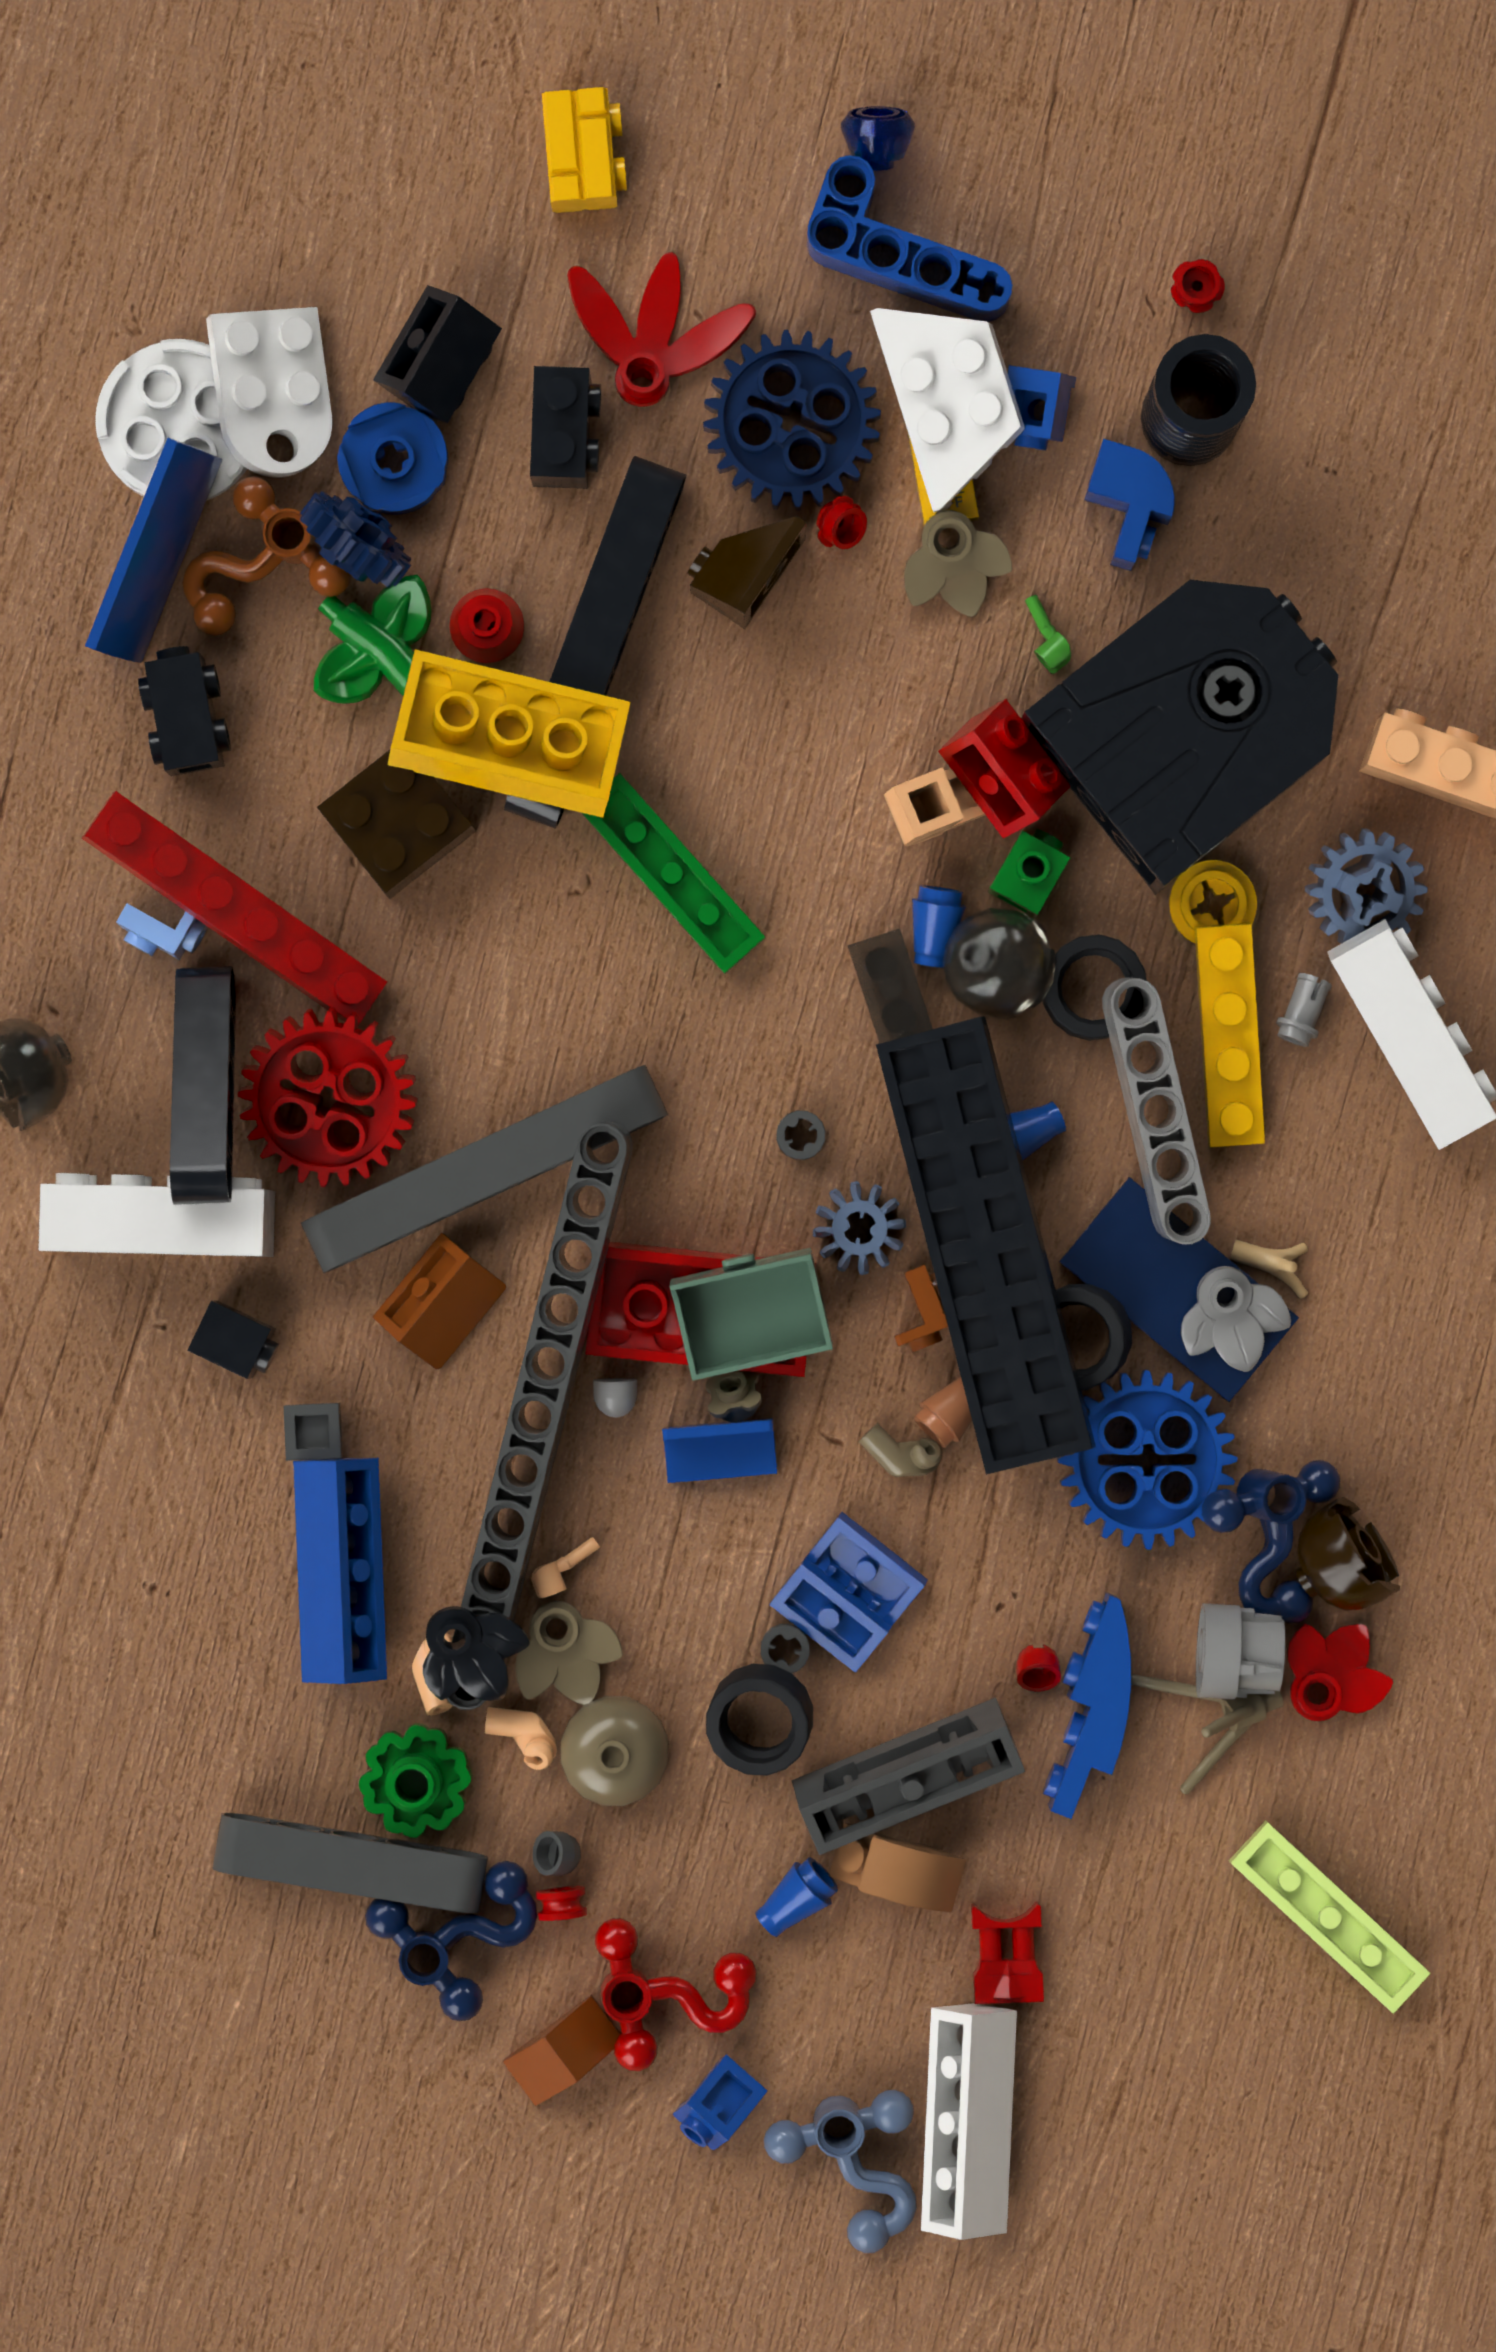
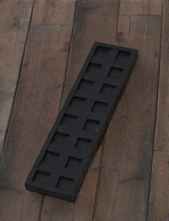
M981 1016L876 1044L986 1475L1095 1448L1094 1436L986 1017Z

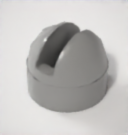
M604 1378L593 1380V1397L598 1409L605 1415L614 1418L628 1414L635 1406L637 1399V1379Z

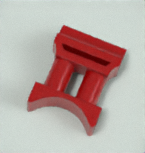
M1035 1902L1023 1914L1010 1919L992 1917L984 1913L976 1904H971L972 1929H979L980 1948L979 1964L973 1972L975 2004L1044 2002L1043 1973L1036 1965L1034 1927H1042L1041 1906L1039 1902ZM1001 1928H1012L1013 1957L1002 1958Z

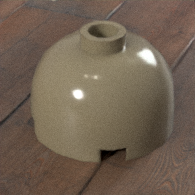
M603 1696L593 1700L591 1703L585 1704L569 1719L560 1740V1763L568 1783L583 1798L601 1806H626L644 1799L660 1784L669 1762V1739L662 1721L646 1705L627 1696Z

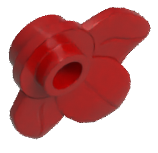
M1304 1623L1293 1635L1287 1650V1660L1295 1676L1290 1687V1699L1293 1707L1301 1716L1312 1721H1325L1334 1717L1340 1710L1351 1713H1364L1374 1708L1389 1693L1393 1685V1679L1380 1671L1366 1667L1370 1650L1367 1626L1363 1624L1341 1626L1324 1639L1314 1627ZM1314 1683H1322L1327 1689L1326 1698L1320 1703L1310 1702L1307 1696L1309 1687Z

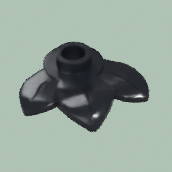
M450 1606L443 1608L430 1618L426 1627V1640L430 1651L423 1663L425 1683L429 1690L440 1700L450 1697L460 1686L469 1695L479 1700H501L505 1697L508 1688L507 1666L503 1659L526 1649L530 1644L529 1638L517 1623L500 1613L475 1616L471 1611L463 1607ZM451 1629H458L464 1633V1637L459 1642L451 1643L444 1639L446 1632Z

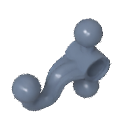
M885 2090L877 2095L871 2106L859 2109L858 2105L850 2098L841 2095L830 2096L816 2107L813 2123L800 2126L791 2120H779L766 2131L764 2148L768 2156L774 2161L793 2163L805 2153L806 2147L818 2144L820 2150L826 2155L837 2159L844 2179L853 2187L866 2192L887 2194L894 2199V2210L883 2216L875 2210H862L851 2218L847 2227V2238L858 2251L876 2253L887 2244L889 2237L904 2231L913 2221L917 2203L916 2195L911 2185L900 2175L864 2168L857 2152L862 2146L865 2137L864 2131L879 2128L886 2133H899L909 2126L913 2119L914 2108L910 2098L903 2092ZM843 2116L851 2120L854 2125L847 2135L834 2137L824 2130V2126L829 2119Z

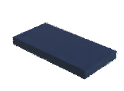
M1130 1177L1127 1178L1059 1260L1060 1264L1083 1283L1102 1288L1112 1294L1123 1305L1130 1322L1227 1402L1232 1400L1299 1319L1295 1313L1288 1309L1291 1316V1326L1277 1332L1263 1333L1265 1342L1262 1355L1253 1369L1248 1372H1243L1229 1366L1220 1357L1215 1347L1202 1354L1190 1356L1182 1341L1181 1325L1186 1313L1198 1302L1197 1287L1201 1278L1208 1271L1216 1267L1230 1266L1240 1270L1251 1284L1258 1283L1204 1238L1193 1244L1182 1245L1162 1237L1156 1231L1152 1222L1145 1189ZM1173 1212L1170 1213L1169 1224L1175 1233H1181L1189 1228ZM1225 1287L1221 1289L1217 1294V1302L1222 1304L1230 1302L1234 1297V1288Z

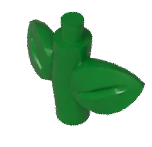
M418 575L403 577L396 587L394 585L390 588L385 587L374 599L371 614L355 602L346 606L336 596L327 597L321 603L318 610L332 622L329 631L342 640V642L329 649L321 659L315 672L313 691L319 697L340 704L357 703L371 697L382 683L384 674L403 696L414 655L410 645L419 641L427 633L431 622V602L423 580Z

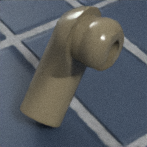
M878 1423L858 1441L894 1477L927 1475L937 1468L942 1459L941 1447L933 1439L922 1438L918 1441L897 1443Z

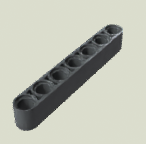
M643 1065L301 1222V1226L323 1273H326L573 1160L577 1142L582 1132L589 1126L604 1121L616 1122L624 1126L629 1133H632L666 1117L668 1113L646 1065ZM600 1131L594 1136L592 1151L617 1139L608 1132Z

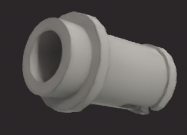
M1306 973L1298 974L1297 983L1284 1017H1278L1276 1024L1280 1027L1277 1034L1279 1038L1299 1046L1308 1047L1311 1038L1316 1039L1319 1032L1315 1029L1328 991L1331 990V983L1326 980H1321L1318 983V977Z

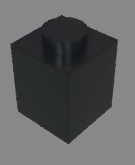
M214 1300L210 1302L187 1351L239 1376L251 1379L257 1370L266 1373L277 1352L279 1343L271 1340L276 1328Z

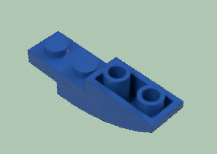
M1107 1592L1102 1603L1093 1600L1082 1627L1083 1632L1090 1634L1083 1654L1072 1653L1062 1679V1683L1070 1686L1067 1692L1069 1699L1086 1705L1083 1714L1073 1712L1063 1737V1743L1071 1745L1063 1766L1056 1763L1053 1764L1043 1789V1794L1051 1797L1048 1803L1050 1811L1072 1819L1091 1767L1110 1775L1113 1774L1122 1747L1128 1719L1131 1693V1653L1128 1629L1121 1600Z

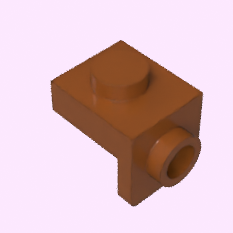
M925 1264L904 1272L924 1324L894 1335L898 1347L909 1343L912 1352L942 1341L939 1330L948 1327L946 1316L941 1306L942 1301L935 1274H928Z

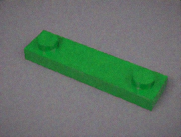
M621 773L613 778L604 817L581 813L724 975L766 939L764 934Z

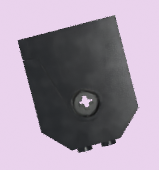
M1199 580L1187 581L1062 681L1061 684L1057 685L1027 709L1021 718L1050 759L1057 765L1061 774L1070 784V789L1102 827L1155 895L1319 765L1330 754L1339 676L1332 667L1337 663V660L1320 638L1316 637L1311 641L1299 627L1298 623L1302 620V617L1294 604L1284 594H1280L1276 598L1269 588ZM1229 691L1234 699L1231 702L1226 701L1220 705L1214 697L1217 693L1221 695Z

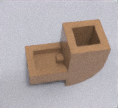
M844 1823L843 1828H846L853 1824ZM876 1832L837 1848L828 1876L858 1887V1891L885 1900L926 1910L952 1913L967 1859L926 1844L901 1841Z

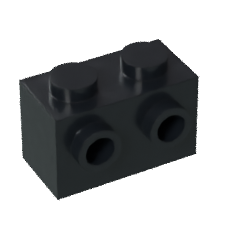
M427 285L373 381L411 408L448 424L454 412L462 404L465 393L480 366L489 357L492 346L502 328L461 297Z
M534 366L530 478L533 487L588 489V472H598L599 439H589L590 417L600 418L601 384H592L589 368Z

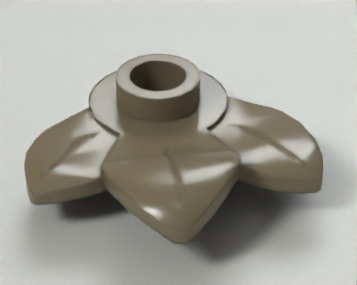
M953 510L941 511L929 518L923 527L921 536L922 546L906 562L904 586L913 606H919L928 602L940 592L942 598L954 609L968 617H974L979 611L986 595L987 576H1001L1012 571L1010 554L1000 538L995 534L975 530L970 519L964 514ZM946 528H953L959 533L958 542L952 547H944L938 541L940 532Z
M563 1601L548 1602L539 1607L532 1616L529 1627L530 1644L526 1649L519 1652L516 1657L517 1682L522 1694L528 1700L537 1697L554 1684L556 1689L567 1698L584 1706L593 1701L599 1688V1664L613 1662L623 1656L620 1641L615 1631L603 1621L583 1619L580 1612L569 1603ZM554 1618L564 1620L568 1626L567 1634L559 1639L551 1637L547 1632V1624Z

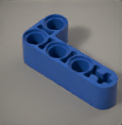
M851 155L840 157L831 164L808 224L807 248L815 262L823 267L973 320L990 322L998 319L1005 313L1009 306L1013 286L1011 277L1005 268L994 262L866 218L873 201L875 186L873 169L864 159ZM854 175L862 180L865 189L858 196L845 197L836 190L835 183L842 176ZM824 227H838L846 234L847 240L839 248L828 249L817 241L816 236L818 232ZM885 244L894 248L899 258L889 267H878L869 259V251L876 245ZM928 263H940L947 268L950 278L942 285H929L920 276L921 268ZM960 271L967 273L962 295L954 293L957 289ZM985 282H991L995 285V295L990 297L988 303L978 300L979 290L977 289H982Z

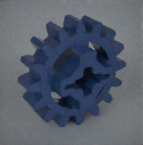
M321 491L320 494L315 492L300 512L302 515L300 521L308 526L306 531L316 537L314 541L321 546L320 555L331 565L338 566L358 581L364 582L369 578L375 584L381 582L388 588L392 585L396 587L411 567L409 563L411 557L403 552L405 548L395 542L397 537L390 531L392 525L380 514L374 513L361 505L355 498L346 497L342 501L336 495L331 497L324 491Z

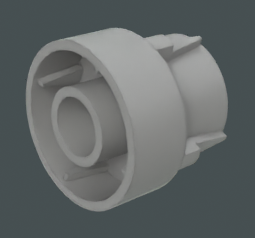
M1202 1603L1196 1648L1197 1697L1235 1700L1236 1697L1247 1698V1694H1275V1691H1280L1285 1661V1625L1282 1616L1255 1613L1254 1608H1240L1239 1605Z

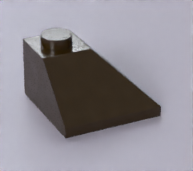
M795 516L720 539L713 551L705 546L687 572L689 576L694 578L690 584V593L745 629L806 540L807 522L799 516Z

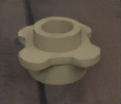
M734 1371L710 1377L705 1384L707 1392L712 1397V1401L708 1405L710 1414L713 1417L722 1418L728 1422H739L751 1417L762 1403L761 1394L756 1391V1383L759 1381L758 1372Z

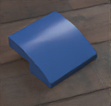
M841 1512L769 1605L856 1673L889 1633L892 1625L924 1588L928 1579L845 1513Z

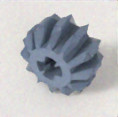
M858 1181L851 1182L850 1193L852 1202L846 1203L841 1192L835 1188L830 1191L829 1195L832 1201L840 1208L837 1213L825 1206H818L816 1209L817 1215L832 1220V1227H816L813 1229V1236L822 1238L832 1235L834 1242L821 1249L820 1255L823 1258H827L838 1248L843 1250L844 1253L837 1264V1270L841 1272L846 1271L851 1256L854 1255L858 1256L859 1274H868L869 1264L866 1255L870 1253L873 1254L877 1263L882 1268H885L890 1262L879 1247L885 1244L897 1251H900L903 1247V1242L886 1236L888 1229L900 1230L906 1228L905 1219L887 1221L885 1214L899 1206V1202L896 1198L888 1200L881 1208L876 1206L875 1203L882 1192V1187L877 1184L871 1188L868 1200L864 1201L861 1200L860 1183ZM859 1212L860 1219L863 1218L865 1213L874 1222V1225L869 1229L872 1239L865 1244H860V1238H856L853 1243L845 1236L844 1232L850 1227L849 1221L846 1218L853 1213Z

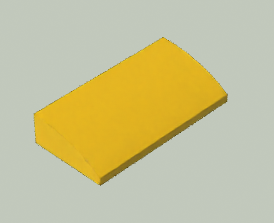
M415 649L387 765L603 818L609 800L631 702Z

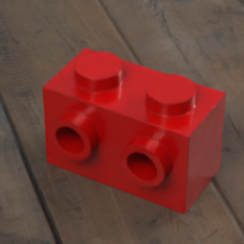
M1007 699L971 718L938 750L1003 839L1039 820L1071 787L1059 771L1057 765L1050 759Z

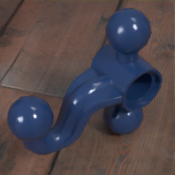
M1324 1460L1310 1461L1301 1468L1297 1477L1266 1469H1253L1241 1478L1236 1493L1228 1489L1215 1490L1207 1495L1202 1504V1517L1205 1524L1213 1531L1219 1533L1232 1532L1241 1525L1246 1515L1260 1519L1265 1536L1264 1547L1243 1569L1238 1582L1239 1598L1244 1608H1254L1255 1613L1280 1615L1287 1624L1300 1623L1309 1616L1313 1609V1598L1305 1592L1298 1581H1283L1274 1588L1269 1598L1261 1594L1260 1585L1264 1578L1288 1557L1293 1545V1521L1297 1520L1303 1513L1306 1499L1313 1503H1325L1334 1498L1340 1489V1475L1337 1469L1329 1462ZM1274 1486L1275 1497L1271 1505L1268 1506V1494Z
M510 1861L498 1862L486 1873L484 1881L485 1891L493 1901L498 1904H511L513 1906L516 1916L509 1925H500L483 1916L465 1914L458 1915L448 1921L436 1933L429 1931L415 1932L408 1924L409 1913L404 1903L374 1899L367 1907L365 1920L370 1932L379 1938L392 1939L400 1947L401 1952L398 1960L404 1977L416 1985L425 1986L433 1984L440 1992L439 2002L442 2011L452 2020L467 2021L475 2017L481 2010L483 1995L480 1987L473 1980L464 1977L457 1978L448 1969L449 1950L465 1936H472L490 1945L502 1948L516 1946L525 1941L535 1929L538 1917L536 1902L527 1890V1874L517 1863ZM424 1943L436 1948L440 1956L439 1965L434 1970L425 1973L415 1970L409 1963L408 1954L413 1947Z

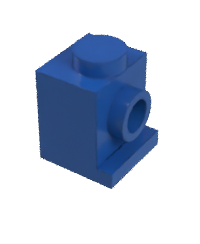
M1009 365L1008 376L1025 430L1015 439L1014 446L1046 451L1048 440L1063 442L1071 388H1075L1076 377L1059 372ZM1040 401H1045L1043 420L1038 421L1034 417V408Z

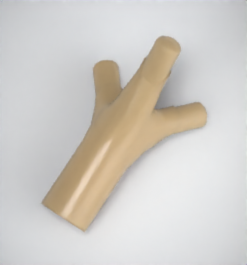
M1236 1239L1230 1257L1231 1261L1272 1274L1291 1287L1300 1299L1305 1298L1308 1294L1302 1282L1294 1274L1297 1270V1264L1292 1262L1293 1259L1308 1252V1247L1305 1243H1300L1287 1249H1269Z

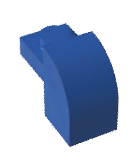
M1103 439L1084 500L1126 513L1110 565L1131 571L1137 557L1145 560L1148 558L1156 528L1147 525L1148 520L1168 525L1174 511L1173 486L1167 472L1155 458L1142 450Z

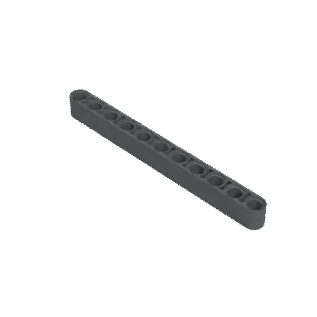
M604 1121L589 1126L582 1132L577 1142L461 1607L468 1609L475 1616L500 1613L513 1621L515 1620L633 1152V1141L630 1133L624 1126L616 1122ZM600 1131L612 1134L619 1144V1153L611 1163L602 1162L593 1154L592 1141L594 1136ZM585 1186H594L600 1189L605 1197V1207L599 1216H590L584 1213L579 1206L578 1195ZM571 1240H581L590 1247L592 1259L589 1266L584 1270L575 1269L566 1261L565 1248ZM559 1293L572 1296L577 1303L578 1315L571 1323H563L553 1315L551 1303L554 1296ZM552 1347L563 1355L565 1364L561 1375L549 1376L540 1369L538 1355L542 1348ZM539 1401L549 1408L551 1422L548 1428L536 1429L528 1424L524 1415L528 1402ZM527 1455L534 1460L538 1468L535 1481L522 1482L513 1475L511 1462L514 1456ZM512 1508L520 1513L524 1521L522 1534L509 1535L503 1532L498 1524V1514L501 1509ZM492 1561L500 1562L508 1568L511 1575L508 1587L495 1588L488 1583L484 1575L487 1563ZM455 1629L452 1643L459 1642L464 1637V1633L461 1630ZM461 1687L450 1697L446 1698L451 1705L463 1710L475 1709L486 1701L469 1695Z

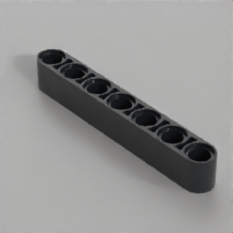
M637 456L633 457L549 682L607 696L679 502L686 474ZM507 795L504 806L505 811L554 829L557 828L565 810L564 808Z

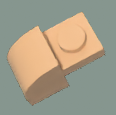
M942 767L896 785L884 794L886 803L905 846L929 840L942 835L947 830L985 816L951 768L944 771Z

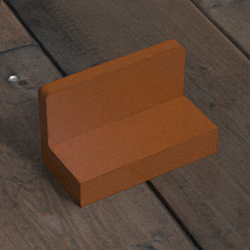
M441 1233L372 1318L398 1342L433 1368L440 1369L506 1289V1284L474 1260L444 1233Z

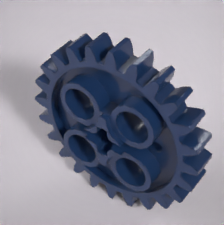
M789 330L783 331L781 345L773 346L766 334L761 335V351L755 353L746 344L741 345V354L744 361L741 365L727 358L724 361V368L730 376L729 380L715 377L711 380V386L721 394V398L705 399L704 402L705 409L718 414V417L703 422L705 432L719 434L718 438L712 440L707 445L708 453H725L726 455L717 465V471L719 474L735 469L737 473L733 479L732 488L736 491L749 482L753 485L751 501L754 503L761 498L764 492L771 493L772 508L775 510L779 508L784 496H791L796 511L801 510L803 495L810 494L818 507L823 506V489L827 487L838 497L842 496L844 492L840 480L842 476L855 482L860 480L861 475L854 462L859 461L870 464L872 462L873 455L862 446L863 443L879 442L880 433L866 427L867 423L875 422L881 418V410L865 407L866 403L877 396L876 387H859V384L867 376L866 368H858L851 372L847 369L852 358L850 350L842 353L837 358L831 356L833 339L828 338L820 349L812 347L811 331L805 333L800 345L793 344ZM774 372L787 373L794 380L795 387L785 396H775L770 394L764 387L766 378ZM823 396H833L842 402L844 412L835 420H824L816 415L813 405ZM750 397H755L784 416H789L793 409L799 410L803 425L819 432L829 433L835 436L837 441L834 444H828L814 433L808 431V429L799 425H795L791 432L783 430V419L779 415L765 409L754 408L747 401ZM750 421H760L768 426L771 435L765 443L753 446L742 440L740 430ZM806 444L818 451L820 461L813 468L802 470L791 463L789 454L795 447Z

